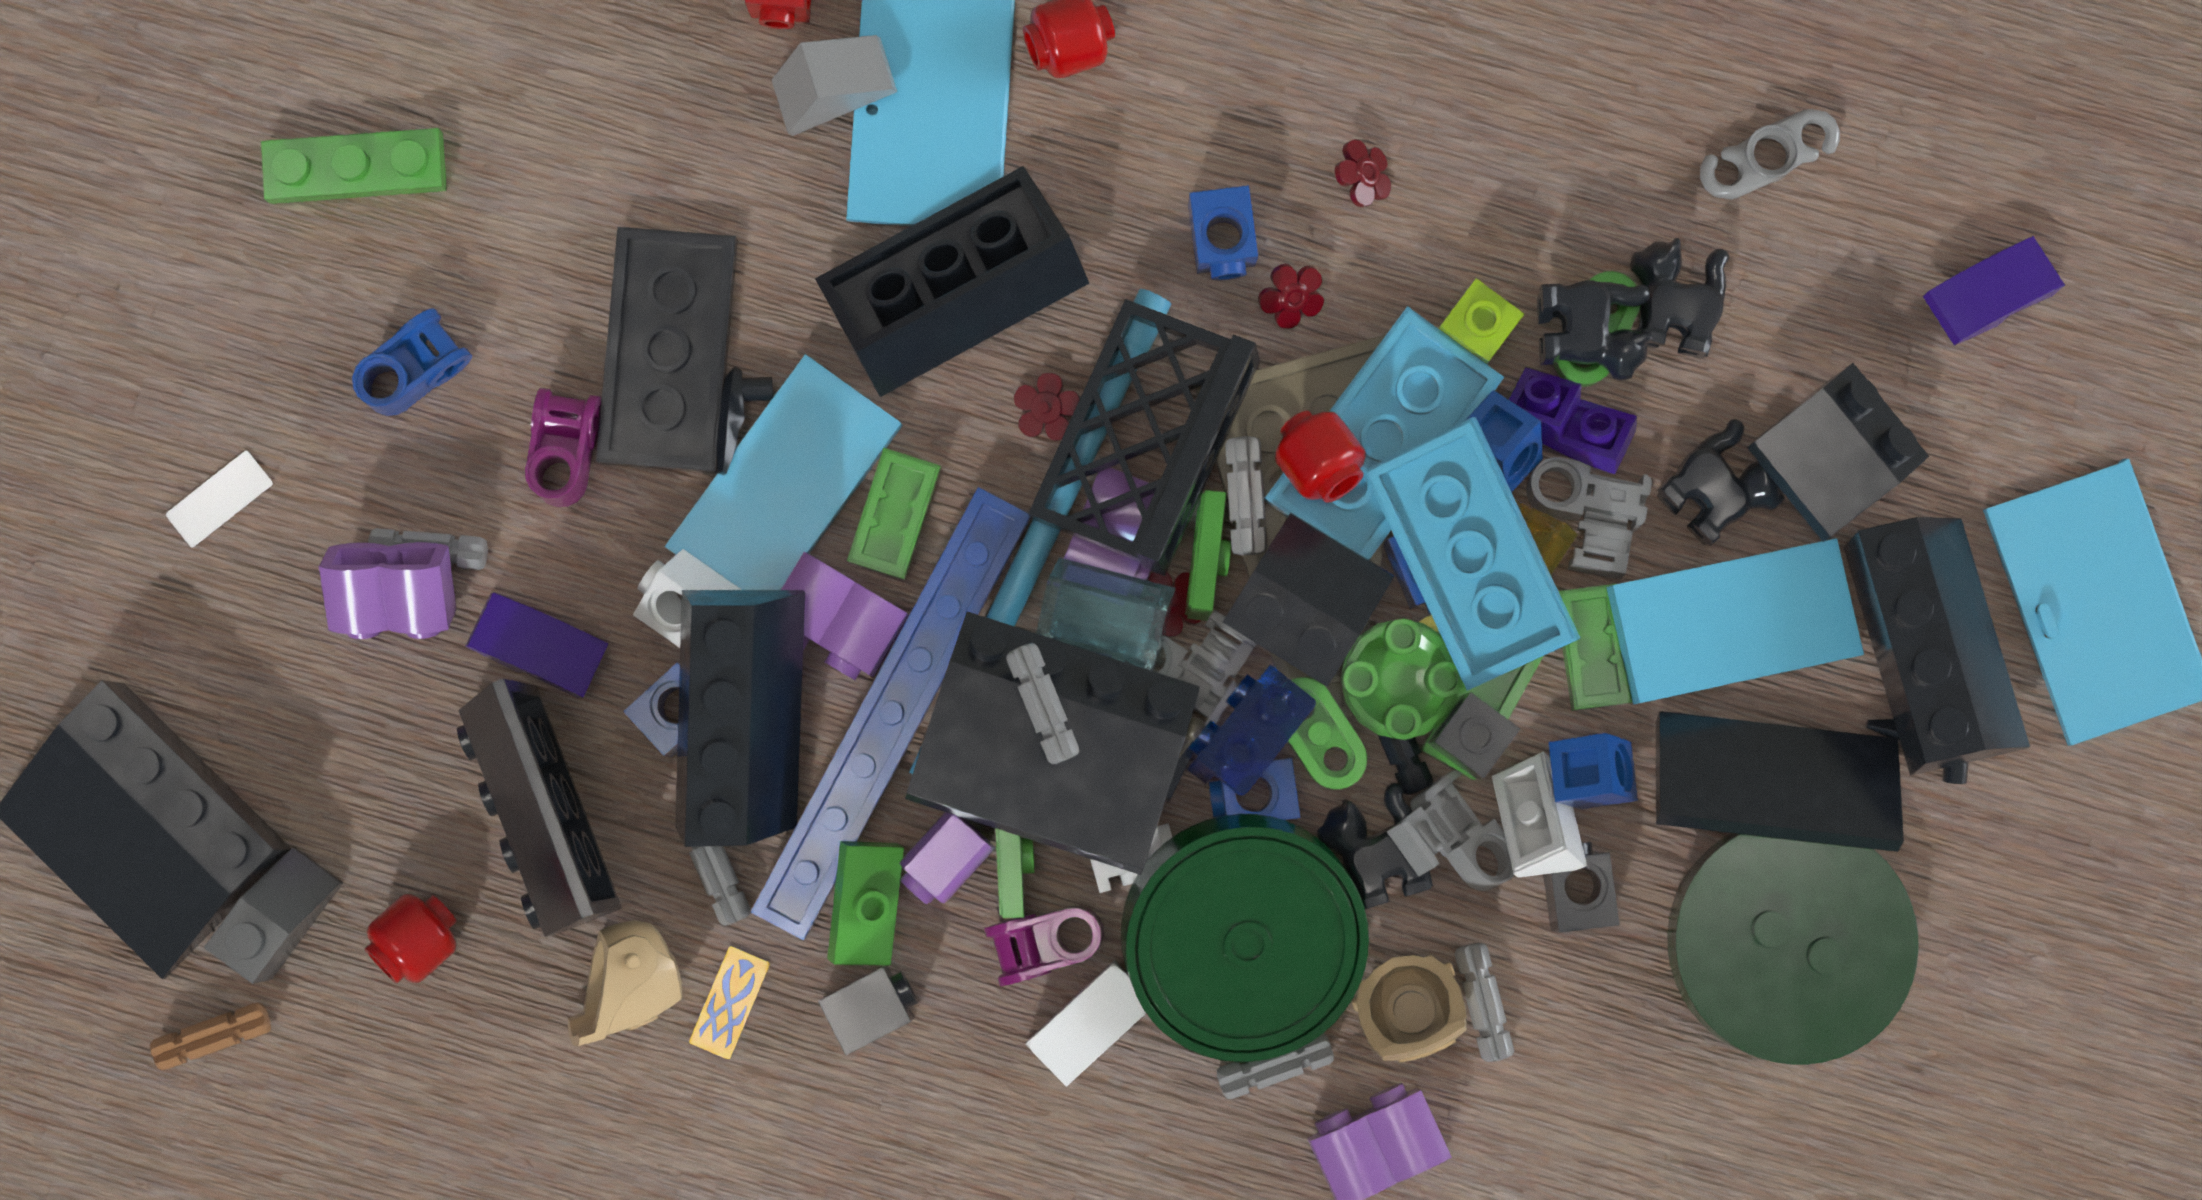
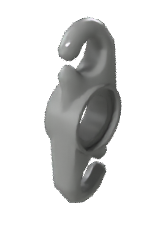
M1806 109L1770 125L1763 126L1739 145L1723 148L1721 152L1722 159L1734 163L1739 171L1738 179L1733 184L1724 185L1717 181L1715 169L1718 164V157L1713 154L1705 156L1700 166V180L1705 190L1712 196L1730 200L1777 182L1802 163L1814 162L1818 159V149L1809 147L1802 141V130L1808 124H1818L1824 129L1823 152L1831 154L1836 151L1840 142V129L1836 120L1826 111ZM1773 139L1783 146L1786 160L1781 168L1768 170L1758 164L1754 156L1755 145L1758 141Z

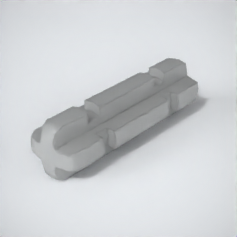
M1251 436L1231 438L1225 444L1226 464L1233 467V472L1227 473L1230 521H1236V529L1230 530L1231 548L1233 553L1237 555L1261 554L1267 549L1266 527H1260V519H1266L1263 471L1256 469V463L1262 462L1261 442L1259 438Z
M375 528L371 530L368 543L386 546L414 542L447 545L449 547L451 568L453 563H457V567L462 569L481 570L485 567L487 561V540L477 536L460 535L459 540H457L452 534L404 531L402 535H399V531Z
M1029 643L1010 651L1007 654L1008 665L1013 677H1019L1021 685L1018 686L1035 731L1036 733H1042L1044 740L1040 743L1047 760L1051 764H1057L1076 756L1079 753V746L1072 729L1067 730L1064 722L1068 719L1050 675H1044L1042 667L1045 666L1038 646L1034 643Z
M692 847L693 850L689 852V855L707 895H713L716 903L712 904L719 923L727 926L748 917L751 914V908L744 892L738 893L735 885L739 881L724 847Z
M1479 942L1459 947L1455 950L1454 955L1459 973L1465 974L1466 981L1462 982L1473 1028L1480 1032V1036L1476 1040L1481 1058L1486 1062L1506 1059L1513 1055L1514 1047L1510 1032L1503 1028V1024L1507 1020L1495 975L1489 974L1488 968L1492 967L1488 947L1484 943Z
M1323 1033L1307 1045L1279 1057L1247 1062L1242 1065L1239 1062H1233L1222 1066L1217 1070V1079L1226 1099H1234L1250 1093L1248 1089L1257 1085L1259 1090L1304 1074L1303 1068L1310 1066L1312 1070L1329 1065L1334 1061V1053L1328 1037Z

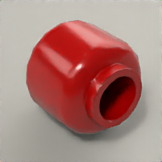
M1051 0L1032 9L1030 24L1023 26V36L1030 58L1038 71L1046 69L1054 78H1066L1103 64L1108 52L1107 41L1115 38V30L1111 16L1103 4L1095 7L1091 0Z
M1308 410L1302 411L1294 415L1282 426L1280 433L1283 438L1276 448L1275 461L1298 493L1305 499H1323L1326 503L1333 502L1345 496L1360 483L1364 475L1361 468L1365 462V449L1335 412L1327 411L1312 415Z
M404 894L368 925L366 933L370 944L364 950L394 983H399L403 978L412 983H419L426 979L455 952L457 943L450 928L457 920L448 908L434 895L424 902L416 895Z

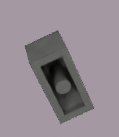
M296 847L292 848L238 900L206 943L204 949L252 984L272 980L343 882Z

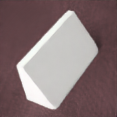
M1544 751L1492 775L1512 870L1515 876L1519 878L1575 871L1587 866L1574 809L1571 806L1555 802L1551 761Z
M1114 960L1032 1035L1025 1044L1067 1087L1141 1019L1146 1012L1136 997L1128 974Z

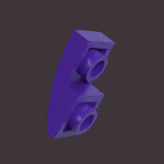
M2034 236L1944 281L1923 295V298L1955 346L1997 327L2010 315L2052 297L2065 284Z
M1525 367L1509 398L1511 402L1541 420L1542 444L1572 459L1612 474H1616L1636 432L1637 416L1582 400L1580 383Z
M492 592L465 647L518 673L525 672L576 698H583L608 643L538 610Z

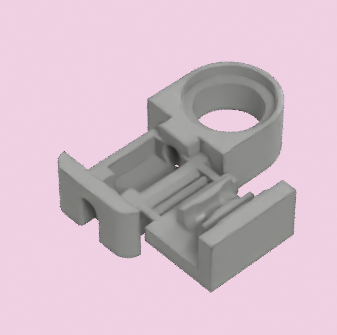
M1561 457L1548 458L1539 463L1530 475L1526 486L1527 497L1531 505L1544 515L1578 521L1583 515V511L1585 512L1584 520H1580L1578 523V530L1585 531L1582 549H1574L1573 557L1569 561L1568 570L1621 580L1627 570L1632 534L1646 520L1648 508L1645 506V502L1651 492V478L1644 474L1639 482L1635 483L1590 474L1591 466L1577 460ZM1555 471L1565 475L1571 483L1570 497L1562 502H1553L1546 499L1539 489V480L1543 474ZM1628 520L1632 521L1631 530H1627ZM1587 553L1612 558L1613 562L1583 557V554Z
M1214 610L1205 624L1206 627L1211 629L1200 646L1195 643L1191 645L1189 649L1193 652L1187 661L1183 658L1188 650L1165 635L1153 630L1139 631L1130 636L1122 648L1121 661L1131 664L1130 653L1133 647L1141 641L1150 640L1158 643L1163 648L1166 659L1163 668L1157 673L1200 686L1194 710L1207 718L1205 725L1206 728H1210L1217 723L1237 692V684L1234 680L1228 688L1223 684L1228 676L1236 677L1257 643L1224 624L1225 616ZM1215 625L1241 641L1240 646L1213 629Z
M1453 770L1414 797L1410 803L1411 809L1414 811L1389 829L1387 833L1418 876L1440 864L1435 858V854L1440 851L1443 857L1446 856L1469 887L1478 891H1488L1509 881L1514 876L1505 834L1495 819L1483 825L1452 784L1454 780L1462 775L1461 772ZM1478 846L1486 847L1494 853L1498 862V871L1495 876L1486 874L1478 866L1476 860Z

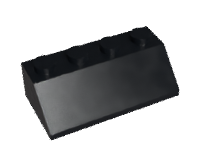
M1024 166L815 278L880 397L1090 284L1070 236Z
M1914 517L1858 530L1846 544L1844 551L1910 776L2029 748L2030 744L1962 518Z
M682 590L675 827L685 847L747 846L794 829L797 826L805 612L804 590Z

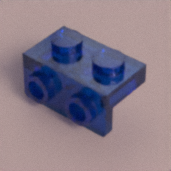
M1271 664L1258 680H1255L1247 673L1225 701L1234 708L1226 721L1220 727L1210 720L1190 745L1189 749L1198 756L1187 770L1203 783L1207 784L1213 776H1216L1238 795H1246L1315 707L1316 701L1313 697Z

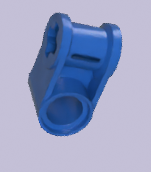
M431 308L410 319L392 338L358 363L352 376L353 389L357 397L375 412L385 416L399 415L407 411L409 407L435 387L446 383L462 371L471 361L472 354L467 348H459L439 323L441 315L436 309ZM427 340H430L439 352L437 357L426 345ZM392 371L397 373L398 385L393 394L386 398L378 399L373 397L372 384L374 379L384 372Z

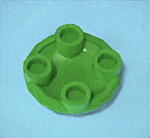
M1404 618L1377 623L1359 635L1344 659L1341 674L1345 703L1357 721L1377 735L1400 740L1425 735L1444 722L1455 705L1458 692L1463 685V681L1442 636L1424 623Z

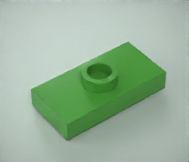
M883 448L847 558L848 563L905 581L941 471L940 465Z
M1205 490L1201 494L1197 505L1185 608L1187 619L1209 620L1213 611L1217 575L1227 576L1231 541L1221 540L1226 492Z
M1616 584L1558 591L1580 636L1579 640L1562 647L1571 711L1632 703L1606 588Z
M995 828L999 915H1002L1003 918L1024 917L1023 874L1035 873L1033 840Z
M840 841L827 960L834 965H891L902 870L899 862L903 859L904 847L898 843Z

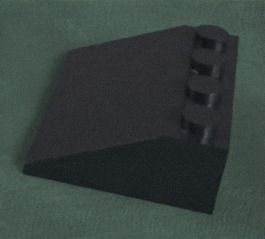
M967 611L905 799L1141 875L1187 734L1200 686ZM1029 643H1034L1039 648L1045 666L1042 667L1044 675H1050L1068 719L1064 722L1067 730L1072 729L1079 746V753L1076 756L1057 764H1051L1046 758L1040 743L1044 740L1042 733H1036L1018 689V686L1021 685L1019 677H1013L1007 662V654L1010 651Z
M504 678L491 683L458 710L464 725L457 727L456 730L466 757L470 761L477 758L485 781L478 783L482 802L491 817L498 814L506 837L499 840L504 860L512 873L520 871L528 893L521 896V902L533 929L541 927L544 936L548 937L622 909L538 687Z
M101 680L57 725L0 802V819L161 979H166L226 918L238 900L292 849L128 686L118 682Z

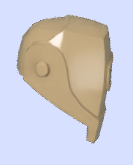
M633 920L617 923L599 930L591 961L583 1012L568 1018L569 1037L574 1046L603 1040L607 1035L625 1029L628 1031L639 1028L658 1019L659 1014L683 998L682 981L676 959L669 952L660 932L652 924Z
M1415 955L1393 957L1373 970L1367 979L1361 981L1358 995L1351 1002L1354 1010L1359 1014L1360 1024L1369 1044L1383 1061L1398 1060L1399 1063L1432 1055L1456 1042L1455 1039L1467 1030L1466 1006L1461 989L1453 977L1455 972L1450 962L1443 964L1432 955L1424 958Z

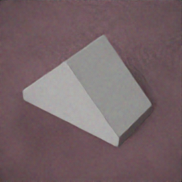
M877 35L801 42L772 78L788 134L791 136L897 92L881 38Z

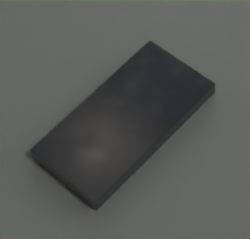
M617 226L596 462L598 464L717 473V437L721 399L727 369L738 245L736 236Z
M1664 711L1659 712L1655 722L1656 824L1894 852L1900 850L1904 842L1898 738Z

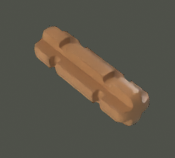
M252 1003L236 1009L235 1015L231 1012L181 1029L180 1035L174 1032L153 1039L150 1043L151 1055L159 1070L170 1069L186 1063L187 1057L190 1060L197 1059L239 1044L242 1037L246 1041L268 1033L271 1030L270 1017L263 1003Z

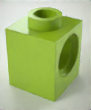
M1476 278L1438 329L1487 364L1523 317L1524 313Z

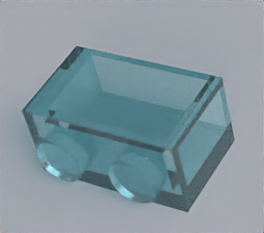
M1059 557L1047 580L1036 634L1153 671L1162 650L1176 588Z

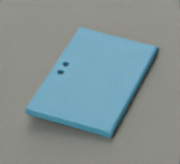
M862 0L859 37L877 35L881 38L897 92L854 110L846 221L913 226L1004 176L1015 0Z
M2122 459L2116 465L1983 510L2068 746L2202 701V657L2130 459Z

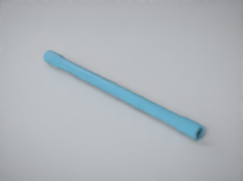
M1139 289L1133 301L1166 315L1171 306L1167 299L1145 289ZM1133 319L1124 339L1130 359L1150 350L1158 334L1157 328ZM1120 350L1113 366L1124 361ZM1129 372L1105 382L1099 396L1106 412L1120 407L1132 381ZM1096 404L1089 419L1100 415ZM1105 426L1081 435L1075 450L1082 466L1094 461L1107 434ZM1072 458L1064 473L1076 469ZM1081 480L1058 488L1048 509L1068 516L1082 486ZM1032 520L986 618L1015 627L1060 530ZM920 750L909 771L911 774H913Z

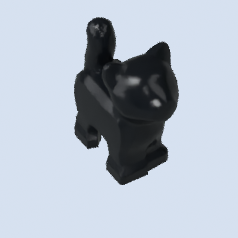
M1675 238L1671 242H1653L1643 251L1633 254L1630 270L1637 275L1642 285L1648 287L1650 292L1649 300L1640 305L1639 327L1635 330L1648 332L1653 335V339L1648 343L1647 347L1658 348L1659 345H1665L1668 329L1673 328L1680 331L1683 336L1679 344L1678 354L1700 359L1708 357L1712 343V331L1723 313L1726 292L1724 267L1729 260L1727 251L1715 249L1709 254L1705 263L1706 280L1704 284H1681L1676 281L1682 266L1681 241L1679 238Z
M1585 280L1569 286L1542 284L1537 297L1538 324L1549 323L1554 317H1558L1561 320L1562 332L1543 333V338L1539 339L1540 365H1552L1558 360H1566L1578 364L1597 363L1608 370L1615 380L1631 379L1634 371L1646 361L1647 346L1653 339V335L1648 332L1630 329L1610 332L1608 329L1610 307L1612 304L1626 307H1637L1649 300L1650 296L1648 287L1642 284L1628 287L1623 284L1597 282L1594 280Z
M1738 419L1730 420L1725 430L1707 437L1683 459L1675 475L1669 477L1657 490L1659 492L1657 494L1659 500L1674 515L1679 513L1687 499H1692L1700 507L1701 511L1686 527L1703 545L1709 544L1711 546L1720 538V532L1726 526L1738 521L1750 509L1765 508L1772 511L1781 505L1785 499L1782 490L1758 461L1746 467L1741 476L1737 478L1721 456L1724 451L1737 445L1744 435L1745 427Z
M1391 783L1386 786L1384 792V803L1394 819V825L1372 836H1368L1365 817L1353 802L1344 799L1342 800V805L1328 811L1324 824L1317 830L1318 839L1329 849L1338 852L1343 857L1345 868L1356 885L1365 909L1390 902L1385 886V879L1398 875L1403 878L1402 889L1404 897L1429 890L1433 886L1430 871L1418 876L1387 833L1389 829L1413 812L1403 799L1404 788L1398 783Z

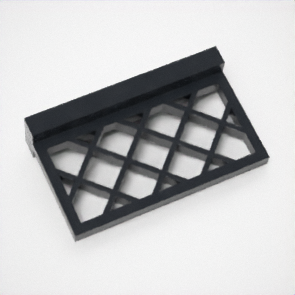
M1125 299L1028 513L1030 518L1141 562L1143 568L1165 576L1260 363L1256 343L1234 334L1232 339L1226 338ZM1133 319L1157 328L1163 346L1130 359L1124 339ZM1166 332L1181 338L1169 342ZM1197 344L1217 351L1208 371L1185 380L1175 353ZM1120 350L1124 361L1113 366ZM1168 356L1179 383L1146 396L1135 369ZM1129 372L1140 399L1106 412L1099 396L1105 382ZM1202 386L1194 402L1190 391ZM1184 393L1191 410L1186 423L1161 434L1150 407ZM1096 404L1100 415L1089 419ZM1145 410L1155 437L1121 450L1111 423ZM1105 426L1116 453L1082 466L1075 450L1081 435ZM1178 440L1170 456L1166 444ZM1160 447L1167 464L1161 479L1137 488L1126 461ZM1072 458L1076 469L1064 473ZM1120 463L1131 491L1097 504L1087 477ZM1081 480L1091 505L1090 508L1070 516H1065L1048 509L1058 488ZM1154 494L1146 511L1142 498ZM1136 502L1143 520L1133 542L1110 534L1102 515ZM1096 518L1100 529L1083 522Z

